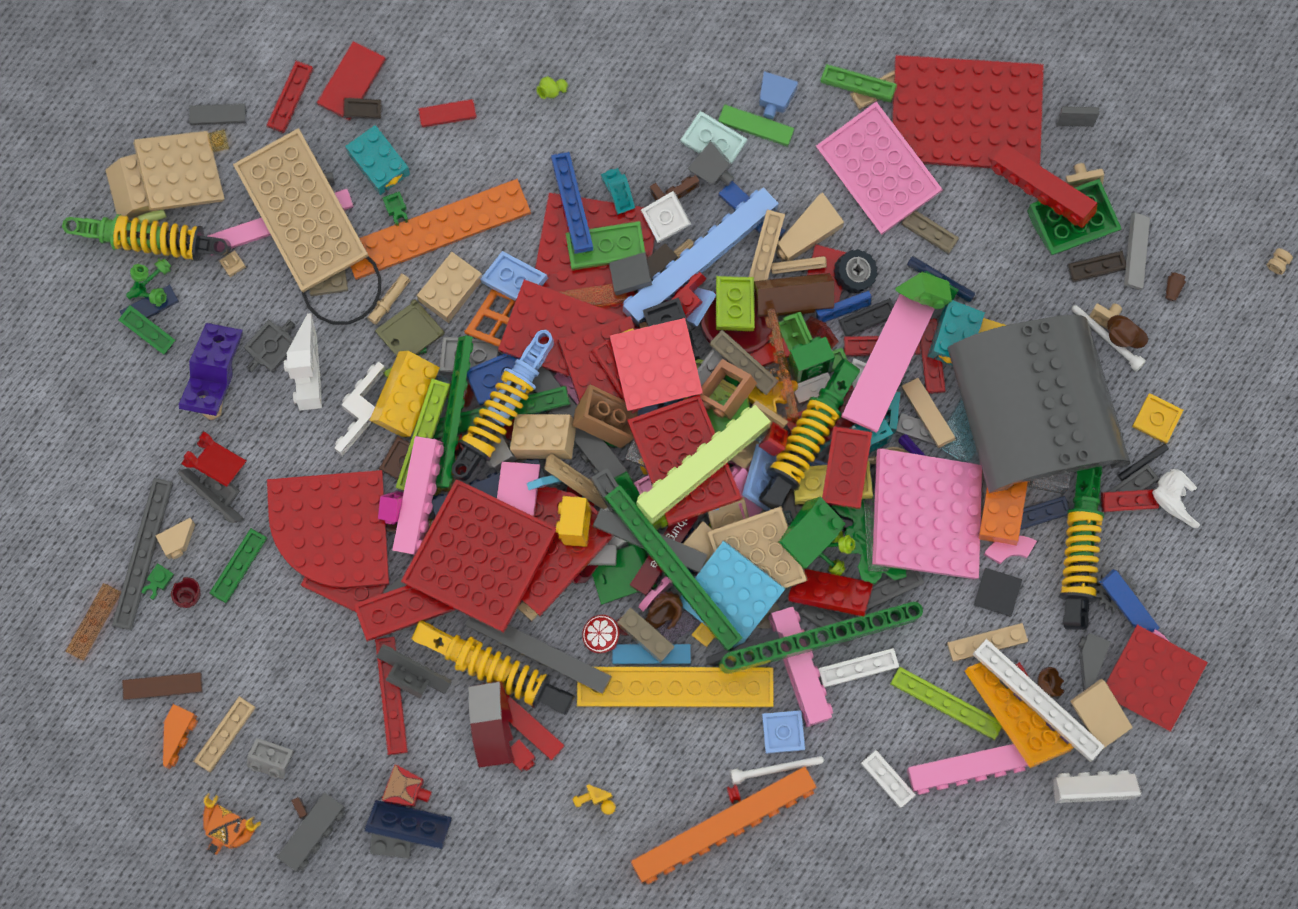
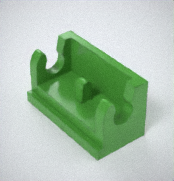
M801 312L786 316L776 324L789 351L797 344L802 343L805 345L812 340Z

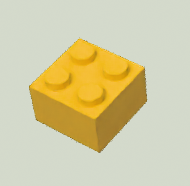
M563 496V501L559 503L558 513L561 514L560 521H557L556 533L559 534V538H561L564 545L587 547L592 510L587 498Z

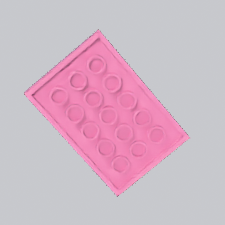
M877 102L816 145V148L881 235L943 191Z

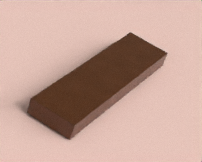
M201 672L122 680L123 700L203 693Z

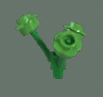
M157 258L158 261L155 263L157 269L150 276L146 266L141 264L133 265V268L130 269V274L135 282L130 291L126 293L128 299L148 297L150 302L158 307L166 301V293L162 288L152 289L150 293H146L145 287L159 272H162L164 275L171 272L169 269L171 265L165 258L162 260Z

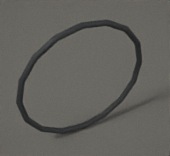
M369 256L366 259L373 265L378 277V292L372 306L362 316L350 321H332L320 316L310 306L305 292H302L307 308L318 319L332 325H349L364 319L375 308L381 294V275L376 263Z

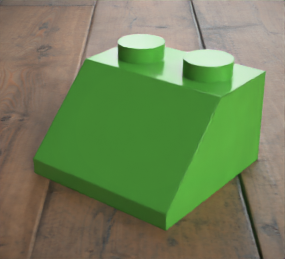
M924 272L917 274L895 288L896 292L934 309H942L945 305L952 302L949 281Z

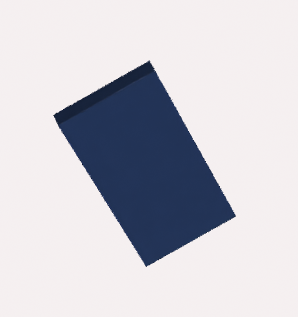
M375 800L365 826V832L442 849L452 817Z

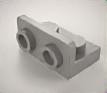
M256 738L247 756V767L256 772L260 771L269 774L273 778L284 779L293 750Z

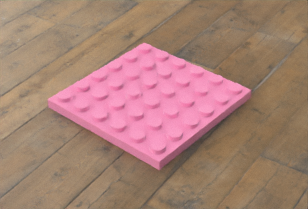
M878 449L876 457L872 565L978 579L980 539L978 537L981 524L982 490L981 465Z

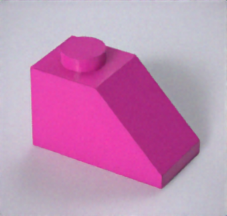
M395 491L380 496L378 519L385 520L387 524H396L398 522L404 492Z

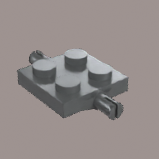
M268 319L243 347L253 357V360L246 368L253 372L260 364L274 372L287 357V351L293 342L288 331L295 324L289 319L283 327H280Z

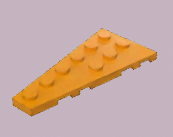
M981 662L965 670V673L1030 768L1068 753L1074 748L1070 743L1067 744L1060 738L1061 735L1056 730L1050 729L1046 725V721L1023 700L1020 701L1014 696V692L1010 688L1007 689L999 682V678Z

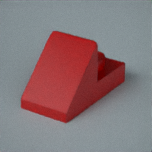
M772 421L767 435L761 441L759 447L772 456H776L786 448L788 431Z

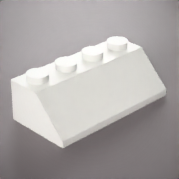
M1127 770L1117 771L1116 775H1110L1108 771L1097 772L1098 775L1090 776L1089 772L1078 773V776L1070 777V773L1058 774V777L1053 779L1055 803L1132 800L1141 796L1136 775L1129 774Z

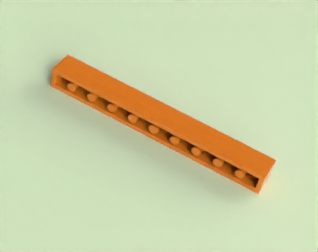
M804 766L631 861V864L641 883L646 882L649 885L658 880L657 875L663 872L665 875L675 870L674 866L679 863L683 866L693 860L692 856L698 853L700 856L710 851V846L716 844L718 847L728 841L727 837L732 834L736 837L744 833L745 827L751 825L753 828L762 823L761 819L768 815L771 818L780 813L778 809L784 806L788 809L797 804L796 800L803 796L806 799L815 794L813 790L816 789V785Z

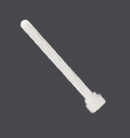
M1077 305L1072 307V311L1076 315L1085 316L1088 319L1089 326L1130 361V367L1135 372L1145 364L1146 360L1141 356H1134L1125 347L1114 345L1109 339V333Z
M818 756L747 771L738 770V768L730 770L732 784H741L744 779L803 768L804 766L819 765L824 762V758Z

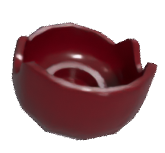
M184 577L181 582L174 584L171 591L172 602L180 608L194 606L201 597L199 583L194 578Z

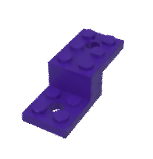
M210 323L205 324L189 360L190 379L180 399L179 409L217 416L233 377L232 360L243 336V330Z

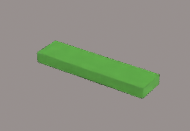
M826 64L820 79V83L890 103L897 88L895 83Z
M725 104L718 122L725 126L787 147L794 132L793 127Z

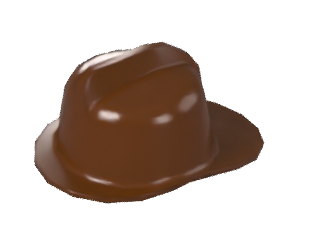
M1115 315L1108 320L1109 339L1114 345L1138 349L1148 343L1147 334L1129 318Z

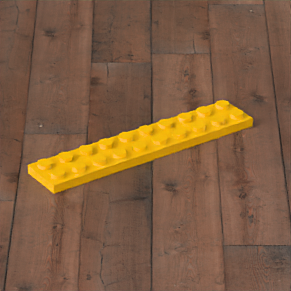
M594 667L612 677L603 694L577 682V707L773 708V667H752L731 674L723 673L719 667Z

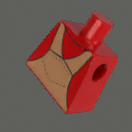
M395 764L382 801L415 807L417 800L428 803L432 791L422 788L424 784L422 778Z

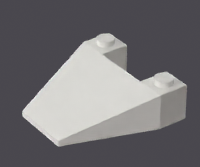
M311 313L305 317L287 351V360H284L285 372H289L290 379H295L296 392H293V401L298 404L299 410L322 408L317 333Z

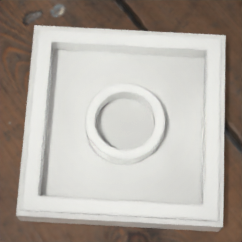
M674 191L641 209L658 243L691 225Z

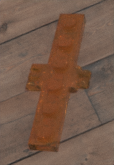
M775 309L767 310L768 317H765L767 328L772 330V335H769L771 346L776 348L773 356L775 364H779L780 370L777 371L779 382H783L784 389H781L782 397L788 403V407H785L787 418H791L793 423H797L800 416L777 313Z

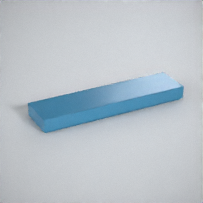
M617 644L616 648L612 650V664L690 665V644H672L675 646L674 649L661 663L639 644Z

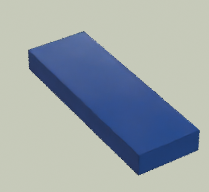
M869 291L834 303V309L816 310V319L819 324L870 306L871 294Z

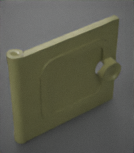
M416 299L412 300L410 305L375 330L376 334L396 357L399 351H410L417 355L445 334Z

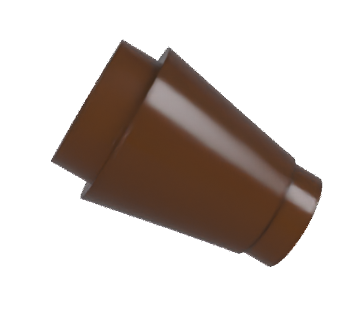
M1171 272L1167 279L1165 299L1176 302L1186 283L1184 275Z

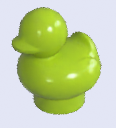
M546 76L540 80L536 91L540 98L552 99L556 98L559 92L565 93L568 83L564 79H559L555 82L551 77Z

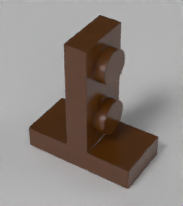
M696 175L693 177L688 176L677 187L672 186L667 189L665 194L657 183H654L650 186V193L655 201L672 191L680 199L698 188L700 180Z

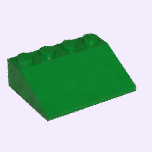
M1100 179L1075 187V189L1097 202L1096 214L1083 228L1072 224L1069 219L1057 214L1051 207L1043 205L1039 201L1029 205L1027 210L1029 218L1051 256L1122 230Z

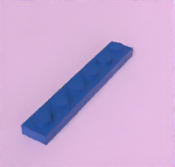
M570 153L551 155L574 254L593 251V244Z

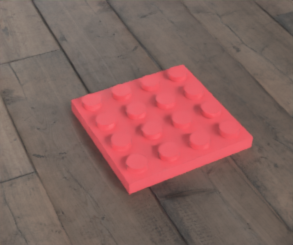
M685 318L610 336L627 411L703 394Z

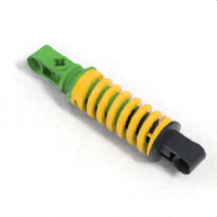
M117 214L114 220L108 217H103L102 220L67 217L62 223V228L66 233L99 239L100 243L110 242L113 250L123 247L127 251L131 249L135 252L143 250L144 253L152 251L155 255L162 253L164 256L172 254L175 258L182 255L184 259H192L196 262L199 261L202 253L224 256L231 251V244L227 239L204 236L203 226H194L192 230H189L187 225H183L181 232H179L178 224L174 223L171 231H169V224L167 222H163L162 226L159 227L157 220H154L149 225V220L144 219L140 224L138 218L135 217L132 221H129L127 216H122L121 214ZM73 220L77 224L74 231L70 229V223ZM219 242H223L225 245V249L222 252L217 250Z

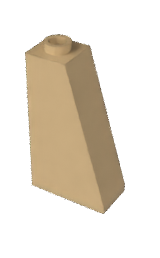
M823 192L819 194L777 243L776 253L781 260H794L814 247L815 244L817 245L843 228L844 221Z

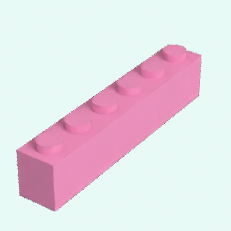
M415 436L393 551L415 555L429 529L428 519L433 509L432 498L436 492L435 483L440 473L439 463L444 453V442Z
M794 607L773 612L768 617L773 632H781L784 637L805 632L804 629L801 630L799 624L800 616L794 610ZM799 639L800 645L807 647L806 640ZM781 644V649L789 652V647L786 644ZM812 651L783 659L806 727L828 721L832 718L831 714H833L831 704L827 703L825 698L826 689L823 684H820L818 678L820 677L819 670L813 664Z
M1011 744L909 767L907 772L912 791L918 792V795L929 793L931 788L937 787V791L949 788L948 785L956 783V786L968 784L967 780L984 781L987 780V776L993 774L997 778L1005 776L1006 772L1011 770L1014 773L1026 771L1025 767H1028V764L1016 746Z

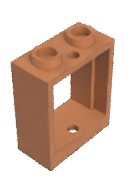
M722 359L703 384V394H700L706 410L710 408L714 410L713 412L718 417H726L731 420L757 382L751 374ZM725 375H728L740 382V384L723 406L709 397Z

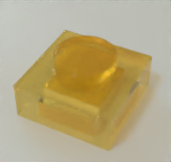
M225 130L207 133L210 148L213 152L229 149Z

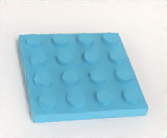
M726 541L720 544L700 570L701 573L699 572L695 577L697 582L742 636L743 639L733 647L743 644L786 589ZM681 595L682 607L704 624Z

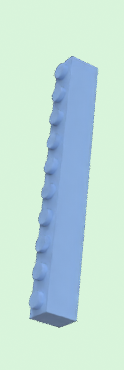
M764 187L760 191H754L749 196L750 199L747 202H741L735 208L736 211L734 213H728L721 220L722 223L718 226H712L704 238L702 236L699 237L690 250L687 248L680 254L678 260H672L668 263L665 271L656 273L651 279V286L638 289V293L634 297L629 296L623 302V312L628 317L631 316L633 323L637 327H639L640 323L646 321L643 314L644 309L671 300L675 296L676 291L689 283V279L694 274L703 273L764 221L767 210H777L779 203Z

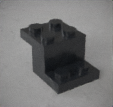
M679 297L643 310L648 327L685 318L695 360L700 359Z

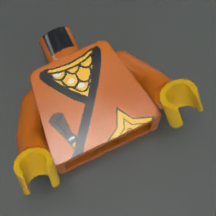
M208 793L204 798L203 829L206 831L205 835L213 840L207 850L218 855L223 845L232 849L249 842L255 829L261 825V822L259 821L254 825L252 822L254 816L246 821L218 804L215 806L214 804L218 801V796H215L212 801L209 798L210 793Z

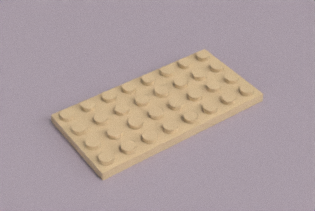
M299 128L233 164L302 292L369 256Z

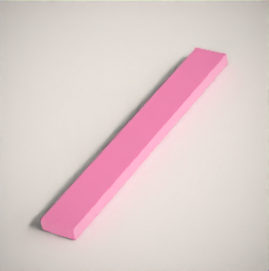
M348 189L335 192L344 210L354 207ZM261 217L208 236L227 239L232 249L271 236ZM219 242L217 250L222 252L225 249V245L223 242Z

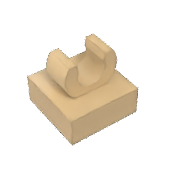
M236 251L219 260L229 277L246 268Z

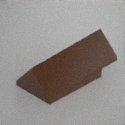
M830 273L754 281L758 317L793 315L798 312L808 314L814 313L815 310L834 309V280Z

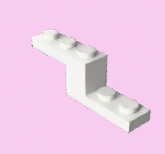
M379 361L368 369L367 376L364 379H360L356 383L355 390L351 394L348 393L342 400L343 409L358 420L357 422H352L347 429V434L344 437L341 436L335 443V450L342 457L371 424L369 420L375 407L364 399V396L381 378L383 372L386 371L385 366Z

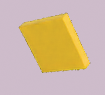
M1149 393L1132 427L1167 444L1183 409Z

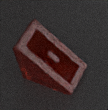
M812 316L805 322L812 339L826 337L831 349L839 342L826 323Z

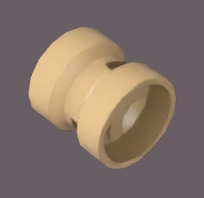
M1278 248L1273 254V259L1268 261L1267 267L1274 273L1282 275L1286 270V265L1291 263L1293 257L1286 250Z

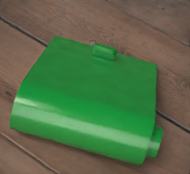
M629 543L628 547L617 550L616 566L599 565L592 575L601 605L640 593L630 587V583L648 558L645 549L633 544L630 545ZM656 583L652 587L653 590L657 587Z

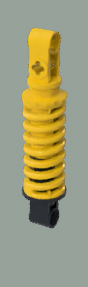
M419 621L411 638L413 641L445 655L446 660L454 661L456 663L455 670L464 672L468 669L469 676L473 677L477 674L478 680L484 681L487 678V683L502 681L506 694L511 695L515 692L516 699L519 700L524 697L525 703L534 709L541 702L553 710L567 715L575 698L570 692L549 684L550 674L540 675L537 678L539 671L535 669L531 676L527 675L530 668L529 665H524L522 671H519V660L512 664L510 663V656H506L504 660L500 658L502 655L500 651H497L495 655L491 654L492 647L490 646L486 650L481 649L483 643L472 636L466 641L461 639L459 635L453 637L427 622ZM439 638H442V642L444 643L441 646L439 645L440 642L437 640Z

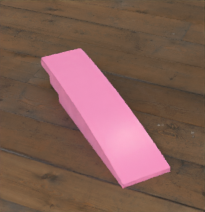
M902 294L899 295L848 401L842 418L876 433L878 432L935 310L933 307L920 304Z

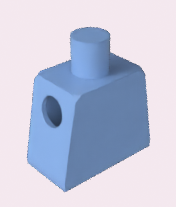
M764 71L759 106L765 107L763 116L768 119H774L776 111L784 113L797 90L798 82Z

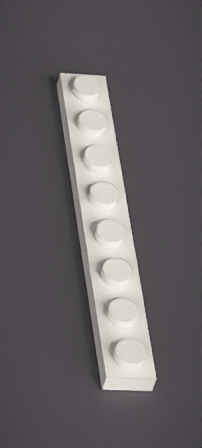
M987 639L972 654L1090 762L1105 747Z

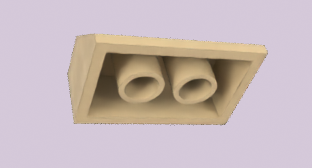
M136 154L119 158L106 169L116 213L127 216L130 219L150 212Z

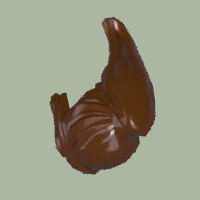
M671 591L660 593L655 597L654 603L648 610L645 621L656 630L664 625L666 621L672 620L667 629L673 628L682 615L683 603L680 596Z

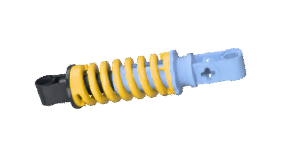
M538 331L523 352L521 359H516L514 362V368L504 369V373L501 376L503 383H497L495 385L497 391L490 393L492 400L485 401L484 405L487 409L479 410V415L482 418H474L475 426H469L468 434L459 440L464 449L452 466V472L459 480H468L481 459L491 460V454L496 450L490 444L491 440L496 443L501 442V439L495 435L496 432L503 435L507 433L503 427L505 424L508 426L512 425V421L509 420L510 416L517 417L518 413L514 409L516 407L519 409L523 407V404L519 401L521 398L527 400L529 398L527 394L536 389L532 382L535 377H538V369L542 366L554 345V339L549 331ZM542 337H549V341L546 344H540V339ZM461 466L467 468L463 475L457 473Z

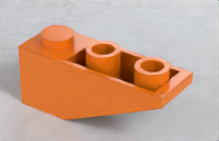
M175 704L172 705L164 721L163 766L168 769L171 766H175L178 762V753L181 748L184 749L189 739L187 735L190 730L193 731L198 722L195 714Z

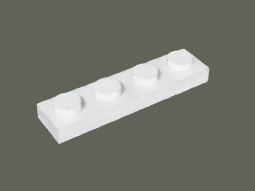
M894 648L818 668L821 682L826 688L899 668Z

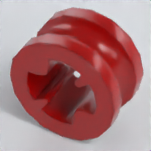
M733 785L732 788L726 787L731 804H734L736 800L740 802L741 798L737 785Z

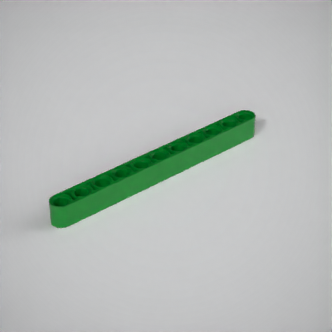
M910 602L866 614L865 617L859 616L729 652L720 660L719 668L723 673L731 674L907 625L921 617L923 608L918 602ZM908 609H913L916 612V616H911ZM890 614H895L898 617V621H893ZM872 619H877L880 622V626H875ZM854 624H859L862 627V631H857L854 628ZM836 629H841L844 636L837 635ZM823 634L826 641H820L817 635ZM799 639L806 640L807 647L800 645ZM781 644H786L789 647V652L783 651ZM762 649L769 650L771 656H764L762 653ZM744 654H749L752 657V662H747L744 659ZM725 660H732L734 667H728L725 664Z

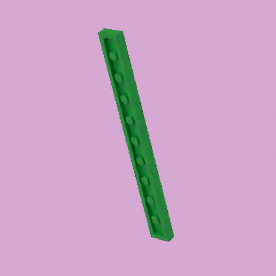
M621 485L604 497L607 503L724 649L728 651L743 639Z

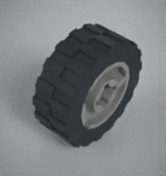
M860 249L846 252L837 259L838 261L834 265V277L838 282L837 284L843 290H847L850 293L866 290L872 286L871 284L876 281L875 278L878 275L876 261L873 260L870 254L866 251H860Z

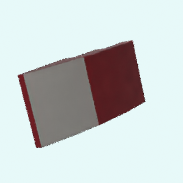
M502 681L469 686L470 726L478 767L513 762L514 758L509 743L513 740V736L508 720L512 719Z

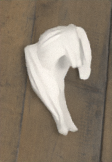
M1171 469L1170 472H1166L1159 479L1158 488L1153 490V497L1169 514L1193 528H1199L1200 524L1187 513L1186 507H1184L1181 501V496L1186 495L1184 487L1190 491L1196 490L1197 487L1182 471Z

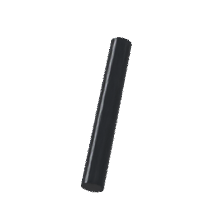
M1164 443L1118 474V477L1121 481L1125 480L1169 450L1168 446Z

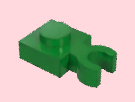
M400 191L382 198L389 217L394 215L393 220L396 226H399V218H404L405 222H408L407 214L403 212L407 209Z
M157 563L147 578L151 583L142 589V593L145 595L148 590H152L153 593L150 599L154 600L157 597L158 588L164 591L174 574Z

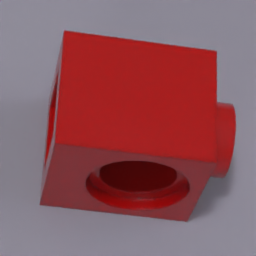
M520 740L516 741L511 746L514 758L512 763L521 772L524 769L528 771L534 766L536 758Z

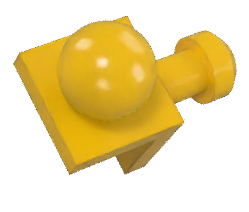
M590 784L586 786L588 793L579 797L576 795L572 799L575 807L578 808L582 806L581 804L590 800L593 801L594 806L602 803L601 810L606 815L613 814L616 809L615 803L609 800L613 798L611 792L609 793Z

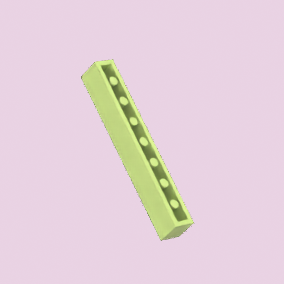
M756 405L743 410L740 414L741 417L737 420H731L726 425L725 430L716 432L709 443L700 445L693 456L688 455L682 461V465L678 468H672L667 473L665 479H659L653 484V488L649 492L644 491L638 496L637 507L651 524L770 428L771 421Z

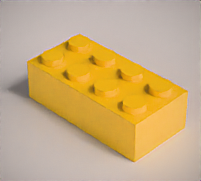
M399 351L369 421L398 436L411 437L431 379L436 378L440 367L410 351Z

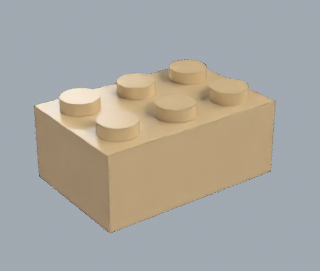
M451 252L417 294L418 301L449 323L481 283L482 273Z
M518 414L514 420L510 446L511 452L517 459H547L550 454L555 455L559 459H572L576 427L572 426V416L568 414Z

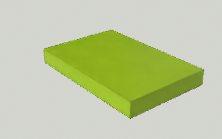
M716 276V330L754 331V277Z

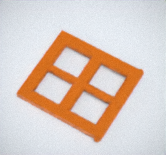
M492 289L467 329L464 330V333L499 347L501 339L494 336L502 323L507 325L510 318L507 315L516 301ZM497 296L510 300L502 314L489 309ZM484 316L497 321L489 335L476 330Z

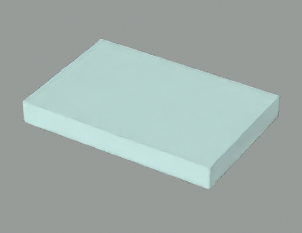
M700 111L680 142L699 154L710 141L714 142L728 160L733 163L747 142V138Z

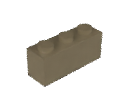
M631 607L617 622V625L660 663L675 647Z

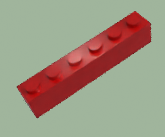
M1005 144L992 158L991 169L997 175L1005 177L1012 185H1017L1026 194L1034 196L1041 204L1048 205L1057 214L1069 219L1072 224L1083 228L1096 214L1097 202L1009 145Z

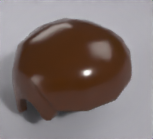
M1045 667L1040 671L1037 685L1050 697H1059L1065 692L1064 689H1061L1064 680L1059 676L1056 668Z

